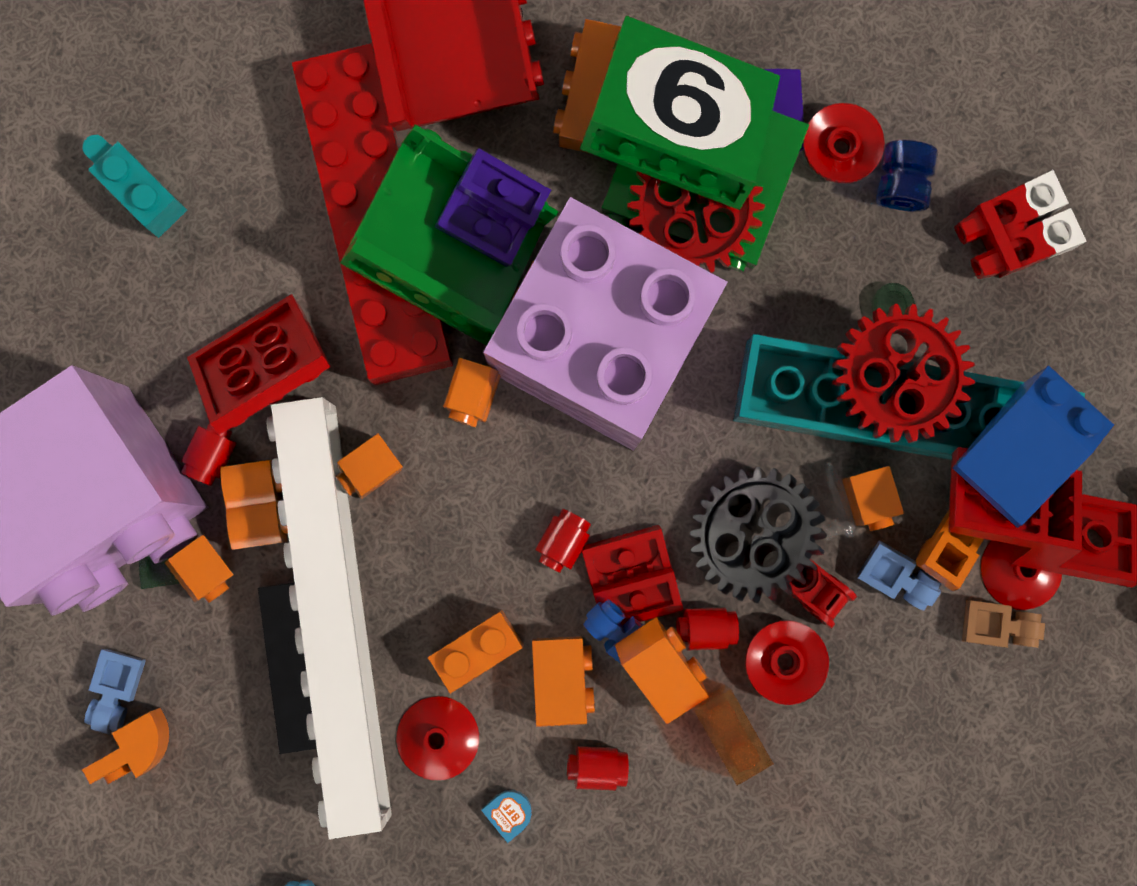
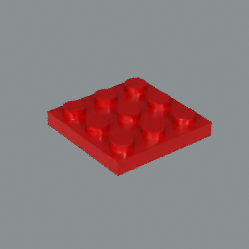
M293 294L187 357L209 422L219 435L232 427L241 425L251 415L268 405L279 402L284 395L306 382L315 380L323 371L330 368L321 346Z

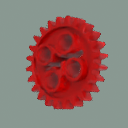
M637 171L636 176L644 184L643 186L632 185L630 187V193L639 197V200L628 203L627 209L639 213V216L629 221V225L635 228L642 227L643 231L639 233L640 235L697 266L704 264L706 270L712 274L715 271L716 260H719L725 268H728L731 265L728 254L731 252L741 258L745 252L739 243L742 241L747 244H753L756 240L747 230L749 228L757 229L762 226L763 222L752 215L753 213L763 211L765 208V204L753 201L754 197L762 193L763 187L754 186L740 210L695 193L697 203H705L706 205L700 217L708 241L707 243H701L695 213L685 210L691 198L689 191L680 188L682 196L677 201H664L660 197L658 189L666 182ZM716 212L726 213L732 220L731 230L725 233L715 231L711 227L710 216ZM678 222L687 224L692 231L691 239L685 243L674 242L670 238L668 230L672 224Z
M894 304L889 308L888 317L881 308H878L872 312L874 323L869 318L863 316L857 321L861 332L851 328L845 333L852 344L842 343L837 347V350L846 358L837 360L832 365V367L843 371V376L832 381L833 385L845 386L846 392L841 394L837 401L844 402L850 400L852 406L845 415L849 417L859 413L862 416L858 425L860 430L871 423L875 425L873 430L874 438L881 437L886 430H889L891 443L898 442L903 432L908 443H912L918 439V429L925 439L934 436L933 425L941 431L948 429L950 425L945 415L954 419L962 415V412L955 403L969 402L971 398L961 389L975 384V380L964 376V371L975 366V363L962 361L961 357L962 354L970 349V346H956L954 342L960 336L961 331L956 330L948 334L945 331L949 320L947 317L937 323L932 322L933 309L931 308L919 317L916 304H911L907 307L904 315H902L899 305ZM892 334H899L906 340L907 351L905 354H900L892 348L890 343ZM922 343L926 344V351L906 372L908 379L895 386L885 404L880 403V396L900 375L901 371L898 368L911 361ZM927 360H932L940 366L941 376L939 380H933L926 374L925 363ZM866 367H874L881 373L882 383L879 388L872 387L866 382L864 377ZM901 393H907L914 398L916 407L913 414H907L900 408L899 397Z

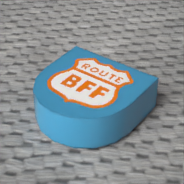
M516 790L501 792L481 809L507 843L526 828L532 815L531 804L528 798Z

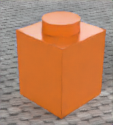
M378 433L337 462V467L341 472L335 477L349 496L356 492L360 499H363L402 471L403 466Z
M890 466L842 479L856 526L868 525L870 531H875L894 525L892 517L904 514Z
M204 535L197 538L165 562L194 603L203 597L208 603L216 599L229 589L225 581L234 575Z

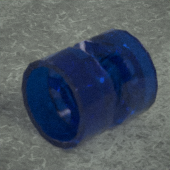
M913 140L888 142L884 147L881 169L886 175L881 176V181L878 183L876 203L885 208L907 212L927 210L930 206L932 182L927 178L935 174L938 156L937 148L930 144Z

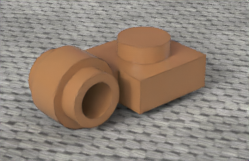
M966 600L962 642L1008 648L1009 636H1013V645L1039 648V640H1044L1045 623H1041V614L1016 611L1015 619H1011L1012 606Z

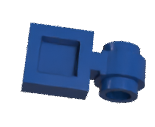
M607 599L604 603L598 602L586 614L588 619L584 622V626L599 641H602L605 637L609 638L604 643L606 653L621 664L615 644L642 627L643 624L632 616L622 626L621 621L625 618L623 612L616 604Z

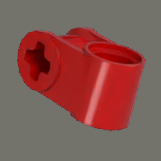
M811 560L817 566V570L805 568V584L793 586L790 582L792 587L791 596L799 601L802 607L812 616L832 629L835 625L834 618L848 601L853 602L857 595L844 583L827 573Z

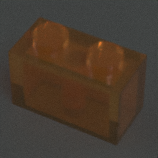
M727 685L708 694L709 698L692 708L731 779L737 786L774 765L734 693Z

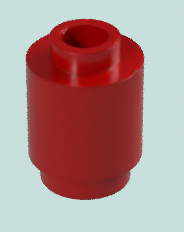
M210 422L207 428L198 425L181 462L185 463L181 473L212 486L215 478L221 477V467L227 465L237 444L235 441L230 440L232 431L227 430L219 435Z
M562 508L558 517L553 516L535 551L542 554L538 562L558 573H561L563 567L572 570L590 537L587 532L591 523Z
M725 607L685 609L683 617H677L676 632L685 643L687 651L727 649L729 645L738 644V616L736 611H727Z
M577 746L575 755L568 754L567 780H574L575 789L616 791L617 786H627L629 773L627 752H618L617 748Z

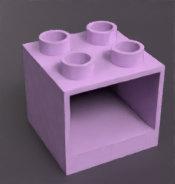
M570 197L483 353L488 366L499 371L498 374L501 376V379L634 451L646 433L728 282Z
M71 365L0 413V598L6 607L43 603L51 615L62 613L77 604L83 612L91 610L114 597L128 585V582L118 568L126 563L132 564L148 555L154 563L162 562L197 539L198 534L189 520L203 512L208 506L189 477L181 473V465L129 387Z

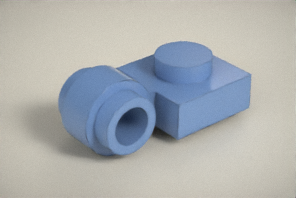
M880 540L857 574L858 579L893 599L896 598L901 588H904L906 592L903 598L920 610H925L928 605L933 606L942 592L939 589L941 583L922 569H920L918 574L913 573L910 575L916 566V562Z
M108 649L101 650L88 691L103 695L100 700L93 699L90 702L84 719L86 724L91 725L92 730L110 734L112 731L123 727L127 708L120 706L121 702L118 700L121 699L128 702L134 700L146 662L145 659Z

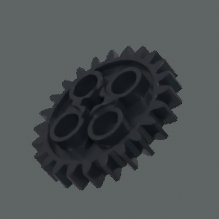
M756 467L753 478H750L741 469L739 470V481L736 483L725 476L724 483L726 489L721 491L712 486L710 489L715 499L712 502L702 499L700 501L701 505L707 510L705 515L697 514L693 516V519L701 524V529L691 531L690 535L701 543L692 547L691 552L698 557H703L697 562L696 566L703 572L709 571L705 577L712 585L719 583L717 589L725 595L732 591L733 597L738 601H743L747 592L749 599L754 603L760 602L762 592L770 600L776 601L777 588H782L791 595L792 587L790 582L793 579L802 584L806 583V579L801 573L804 568L817 570V566L810 560L811 555H824L825 552L815 543V540L827 537V533L822 528L815 527L826 520L820 511H814L820 505L814 496L807 497L810 490L803 483L796 486L797 480L791 474H787L782 479V474L776 468H773L768 477H766L765 472L760 467ZM767 500H770V502L764 508V503ZM752 503L750 512L746 516L738 518L740 507L744 504ZM791 512L789 522L782 527H776L777 518L782 513ZM762 529L764 530L761 536L755 535L752 539L754 533L760 534L762 532ZM738 541L739 548L733 556L726 557L727 547L731 543ZM778 551L776 563L770 567H764L765 557L770 552ZM751 561L750 568L745 569V566Z

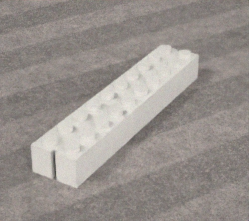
M323 397L271 405L272 416L267 417V431L270 441H276L278 458L272 460V469L275 482L282 484L284 500L278 501V514L281 525H287L289 542L284 543V559L287 568H293L295 585H290L289 597L292 610L299 612L301 628L295 629V642L298 653H304L306 671L301 672V687L304 697L310 696L312 714H307V732L310 740H316L318 757H314L312 760V770L315 783L322 784L324 799L318 803L319 821L322 828L327 827L329 839L380 832L392 816L348 494L335 477L341 472L337 467V462L343 458L336 406Z

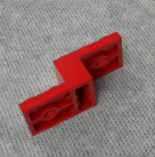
M958 447L952 453L948 532L1011 544L1012 565L1131 588L1137 585L1136 504L1082 494V471L1076 470L1022 526L1017 528L952 468L966 452L967 448ZM1088 529L1095 530L1103 538V547H1097L1090 542L1087 535Z

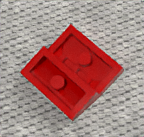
M660 525L586 544L582 549L596 604L598 602L604 603L607 599L616 604L625 616L621 621L622 626L632 616L639 622L684 610Z

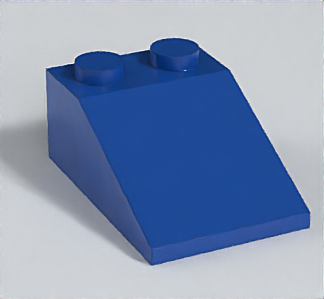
M1048 365L1021 384L952 468L1018 528L1095 451L1114 424Z

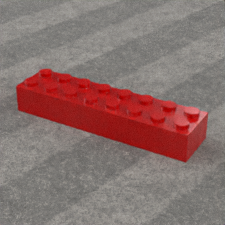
M372 43L292 62L340 262L399 149L395 129L389 124ZM340 263L368 380L373 385L453 366L443 321Z

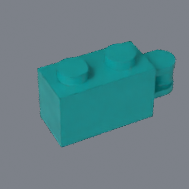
M91 135L84 140L83 152L94 163L88 170L155 236L159 238L187 211L120 142L117 141L112 146L99 135Z

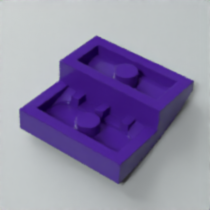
M478 148L465 168L434 227L508 267L511 266L528 230L534 226L551 189Z

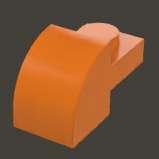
M948 510L933 536L926 540L916 558V566L951 591L960 589L980 556L976 552L984 539L948 532Z
M158 708L114 731L112 735L119 749L85 767L82 771L89 784L102 778L105 779L107 784H110L131 771L135 778L153 769L163 758L169 743V727L162 709Z

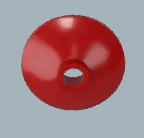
M851 103L832 104L817 112L808 123L810 125L803 141L804 154L811 168L824 179L835 183L857 182L871 174L880 163L885 147L883 130L878 120L863 107ZM836 141H844L848 146V151L846 153H838L834 148V143Z
M991 540L985 548L981 559V576L987 591L996 601L1002 605L1012 606V609L1029 610L1045 604L1054 596L1060 586L1062 574L1032 569L1031 574L1025 577L1020 571L1021 566L1011 564V544Z
M783 620L768 624L755 634L747 648L745 667L749 681L760 695L777 704L794 705L812 698L822 688L829 672V655L823 640L813 629L796 621ZM785 653L789 654L792 658V665L788 669H781L777 662L779 656Z
M443 696L428 697L413 704L400 720L396 736L397 749L404 764L416 775L429 780H446L462 773L476 756L479 746L478 726L472 713L460 702ZM437 732L443 735V746L433 747L430 744L429 736L432 733Z

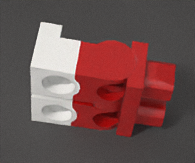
M1054 170L1003 193L992 200L979 204L970 212L969 216L954 226L957 236L963 245L981 238L987 249V252L971 259V266L978 279L992 277L997 274L999 278H1002L1051 257L1071 251L1087 242L1071 208L1029 226V223L1056 213L1069 204Z

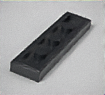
M295 582L258 588L279 754L317 749L316 740H310L307 732V714H312L310 696L304 697L301 687V672L306 671L304 653H298L295 642V629L301 628L299 612L292 610L289 597L290 585H295Z

